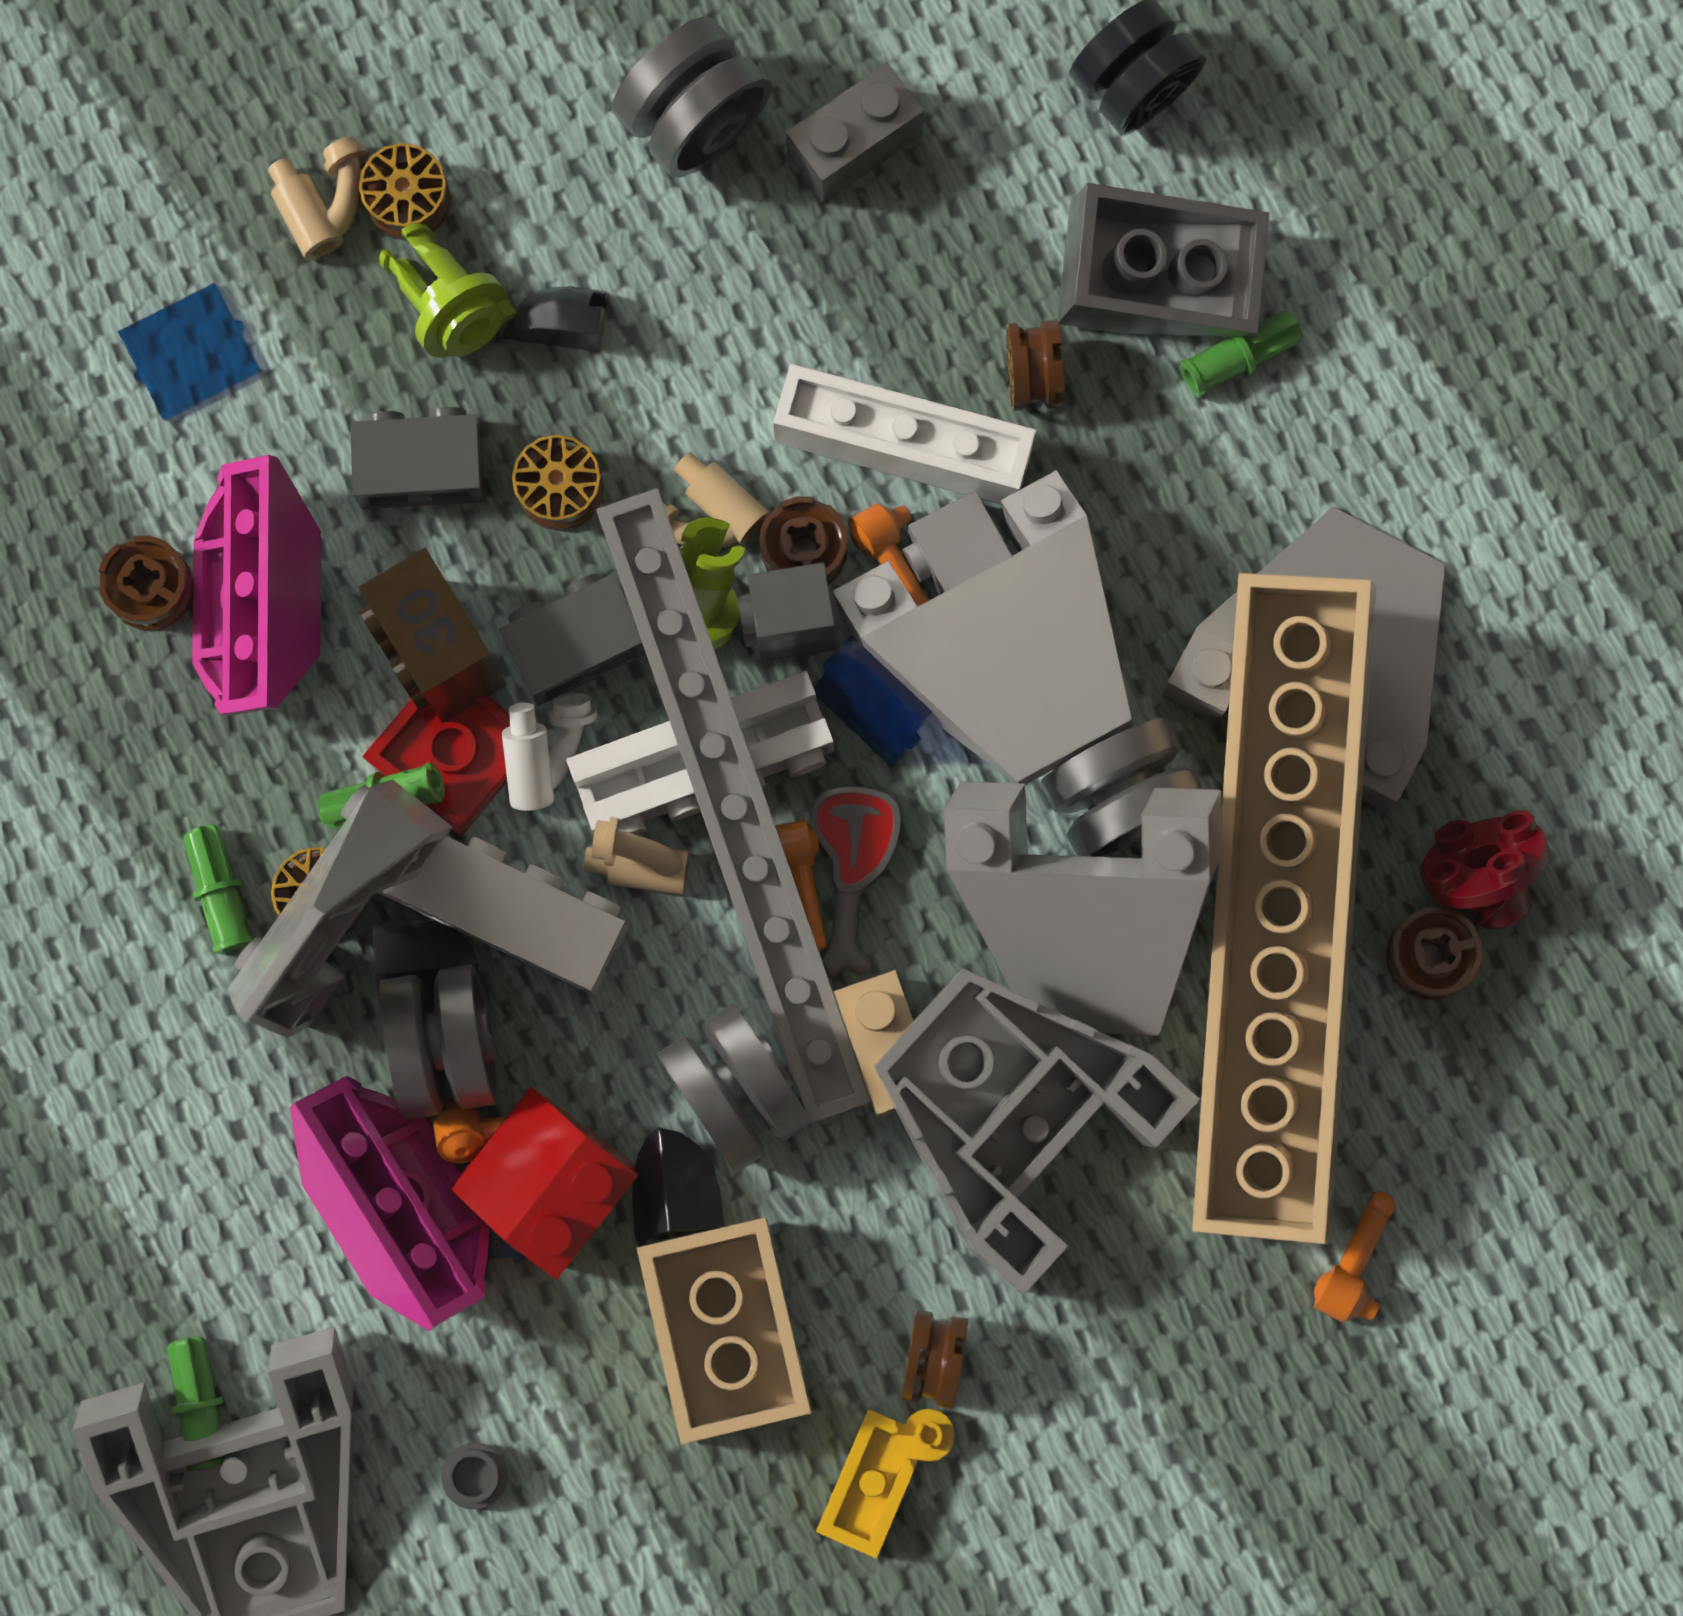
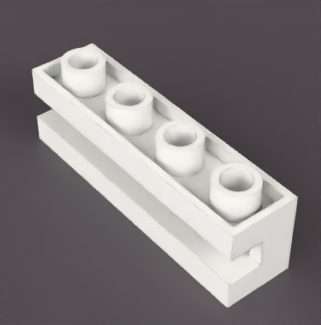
M791 363L773 421L774 438L777 444L966 495L976 490L981 499L1001 504L1002 499L1022 489L1036 429Z
M807 671L731 698L762 789L766 787L764 777L788 769L791 777L810 773L826 764L824 755L834 752V741L826 720L822 717L818 707L816 694ZM670 721L566 759L593 834L597 820L610 821L611 817L620 818V830L640 835L647 830L644 821L668 813L671 821H677L701 812Z
M446 836L416 878L378 892L595 997L607 974L605 969L614 951L619 950L629 929L624 920L617 918L621 907L589 891L586 892L583 900L577 899L560 890L564 882L560 877L532 864L528 865L525 873L502 863L507 854L506 852L476 837H472L468 846Z

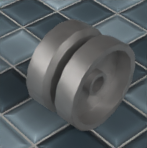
M707 16L686 22L671 31L649 49L627 74L618 87L612 102L614 115L634 136L641 138L651 136L649 142L650 154L672 177L681 178L695 173L737 140L753 124L764 109L772 92L771 80L751 59L743 56L733 58L735 54L734 40L713 18Z
M1156 718L1122 731L1074 756L1041 780L1040 785L1054 812L1074 813L1096 804L1095 807L1078 817L1066 834L1077 856L1105 857L1116 851L1125 850L1141 843V814L1155 788L1203 789L1193 769L1174 768L1151 777V775L1172 762L1181 747L1166 718Z
M472 964L439 970L434 981L435 1012H433L425 984L416 975L381 980L380 1012L385 1050L394 1093L404 1120L440 1114L445 1102L444 1072L446 1073L453 1099L462 1109L466 1110L498 1103L495 1065L497 1056L494 1032L475 966Z
M732 1003L705 1021V1033L722 1058L720 1061L711 1065L695 1040L686 1036H682L658 1052L657 1056L736 1174L763 1156V1143L746 1117L757 1111L771 1134L784 1141L812 1122L790 1088L794 1085L792 1079L761 1034L759 1036L755 1035L739 1010Z

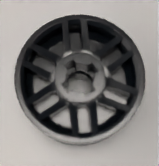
M1142 0L1113 19L1084 47L1069 71V76L1090 100L1102 99L1099 111L1120 135H1127L1140 129L1158 113L1176 101L1195 81L1206 63V57L1185 33L1173 35L1176 29V22L1157 0Z

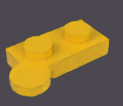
M868 1408L816 1532L877 1559L917 1461L930 1462L939 1460L947 1455L952 1448L955 1434L953 1425L948 1417L938 1410L928 1408L918 1410L910 1415L905 1424Z

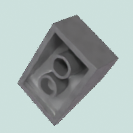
M1087 182L1070 203L1057 319L1059 324L1121 334L1255 337L1258 334L1270 213Z

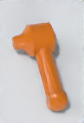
M876 503L850 517L848 524L854 546L867 558H875L879 565L889 561L917 607L929 601L897 547L900 543L901 530L912 520L908 509L904 505L890 509Z
M806 819L777 824L775 827L820 953L826 948L812 870V866H815V858L819 852L817 834L807 824Z
M454 1100L448 1102L445 1111L437 1116L433 1126L439 1156L450 1163L472 1161L506 1116L481 1119L479 1113L474 1109H462Z
M1381 1191L1372 1193L1338 1266L1334 1265L1330 1271L1322 1274L1314 1287L1315 1302L1313 1308L1342 1323L1356 1317L1372 1321L1380 1307V1304L1368 1295L1366 1282L1361 1277L1396 1207V1202L1388 1193Z

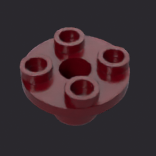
M1521 810L1510 812L1503 817L1488 818L1473 823L1466 820H1454L1441 826L1434 835L1436 844L1426 854L1420 869L1422 882L1430 898L1447 907L1469 908L1474 919V925L1487 929L1507 928L1525 918L1532 906V898L1528 887L1540 877L1550 859V848L1545 834L1536 824L1533 815L1530 812Z

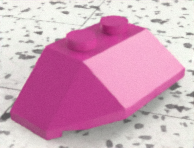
M265 455L221 466L216 479L219 486L207 503L193 544L192 664L205 688L215 699L214 705L219 714L226 716L276 709L321 653V530L278 457Z
M345 1076L296 1101L290 1107L302 1186L370 1296L429 1331L485 1297L486 1281H484V1275L488 1259L490 1226L451 1190V1186L461 1174L454 1163L447 1162L439 1156L434 1131L426 1118L404 1120L397 1100L385 1094L361 1087L362 1083Z

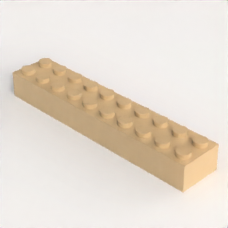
M1239 573L1221 815L1222 854L1218 862L1192 1232L1325 1244L1331 1238L1377 587L1372 580Z

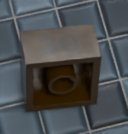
M426 547L358 586L369 606L359 611V614L388 660L390 661L398 655L401 657V659L391 664V667L420 713L431 707L441 723H444L476 704L474 700L484 695L490 696L507 686L491 654Z

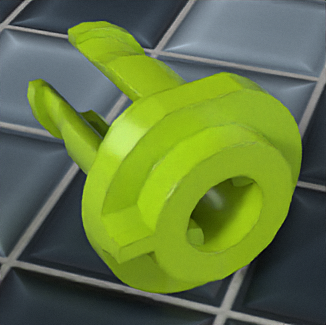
M416 223L408 225L402 229L401 233L438 277L431 285L428 284L409 259L397 260L388 249L382 250L379 255L380 265L388 274H394L397 277L401 291L420 313L415 327V336L425 351L433 357L445 358L450 355L461 357L477 351L494 337L503 322L512 319L516 314L508 300L506 290L499 281L489 273L468 275L447 249L436 244L435 234L426 224Z
M704 517L689 522L685 527L681 537V541L684 544L679 550L713 648L717 649L730 640L740 618L738 597L731 586L735 579V567L742 560L745 548L739 545L734 546L727 555L718 557L730 524L721 519Z

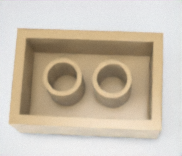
M766 1217L637 1248L681 1444L812 1413L771 1231Z

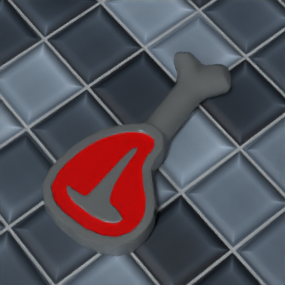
M843 786L823 792L814 801L809 815V826L816 832L819 846L831 860L833 870L832 884L835 892L832 937L829 946L820 955L828 978L836 976L845 969L861 975L871 968V962L861 953L857 943L861 897L867 888L885 873L898 847L902 827L900 807L889 794L872 788Z

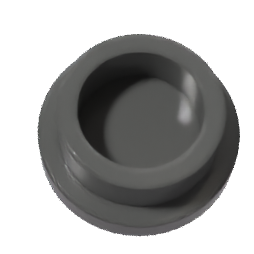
M467 1443L457 1447L448 1455L441 1471V1482L446 1495L453 1503L465 1509H481L491 1505L502 1495L507 1484L508 1474L504 1459L493 1447L483 1443Z

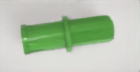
M1282 310L1259 322L1258 334L1255 337L1226 336V340L1189 359H1183L1180 361L1181 374L1191 392L1196 397H1201L1205 392L1243 372L1246 376L1255 374L1258 364L1299 344L1303 339L1302 329L1294 314L1289 313L1287 310Z
M432 762L388 776L381 772H374L368 776L366 782L323 793L317 800L319 818L330 829L341 828L346 821L341 816V811L350 797L361 786L366 785L370 787L392 779L424 805L441 803L442 799L445 798V785L439 768Z
M217 825L196 827L187 832L183 838L198 889L192 893L194 901H201L214 945L212 947L214 954H224L246 947L254 939L251 936L238 892L244 886L241 879H234L219 827Z
M190 1337L176 1340L170 1343L167 1348L177 1405L172 1406L171 1410L172 1414L179 1413L183 1439L185 1441H196L214 1434L221 1428L217 1405L224 1403L223 1396L216 1397L207 1345L204 1338ZM224 1455L188 1465L187 1471L222 1465Z

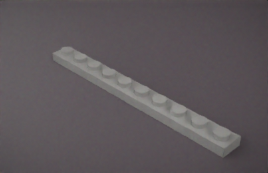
M656 488L598 508L596 511L804 1109L811 1122L814 1123L871 1103L659 490Z

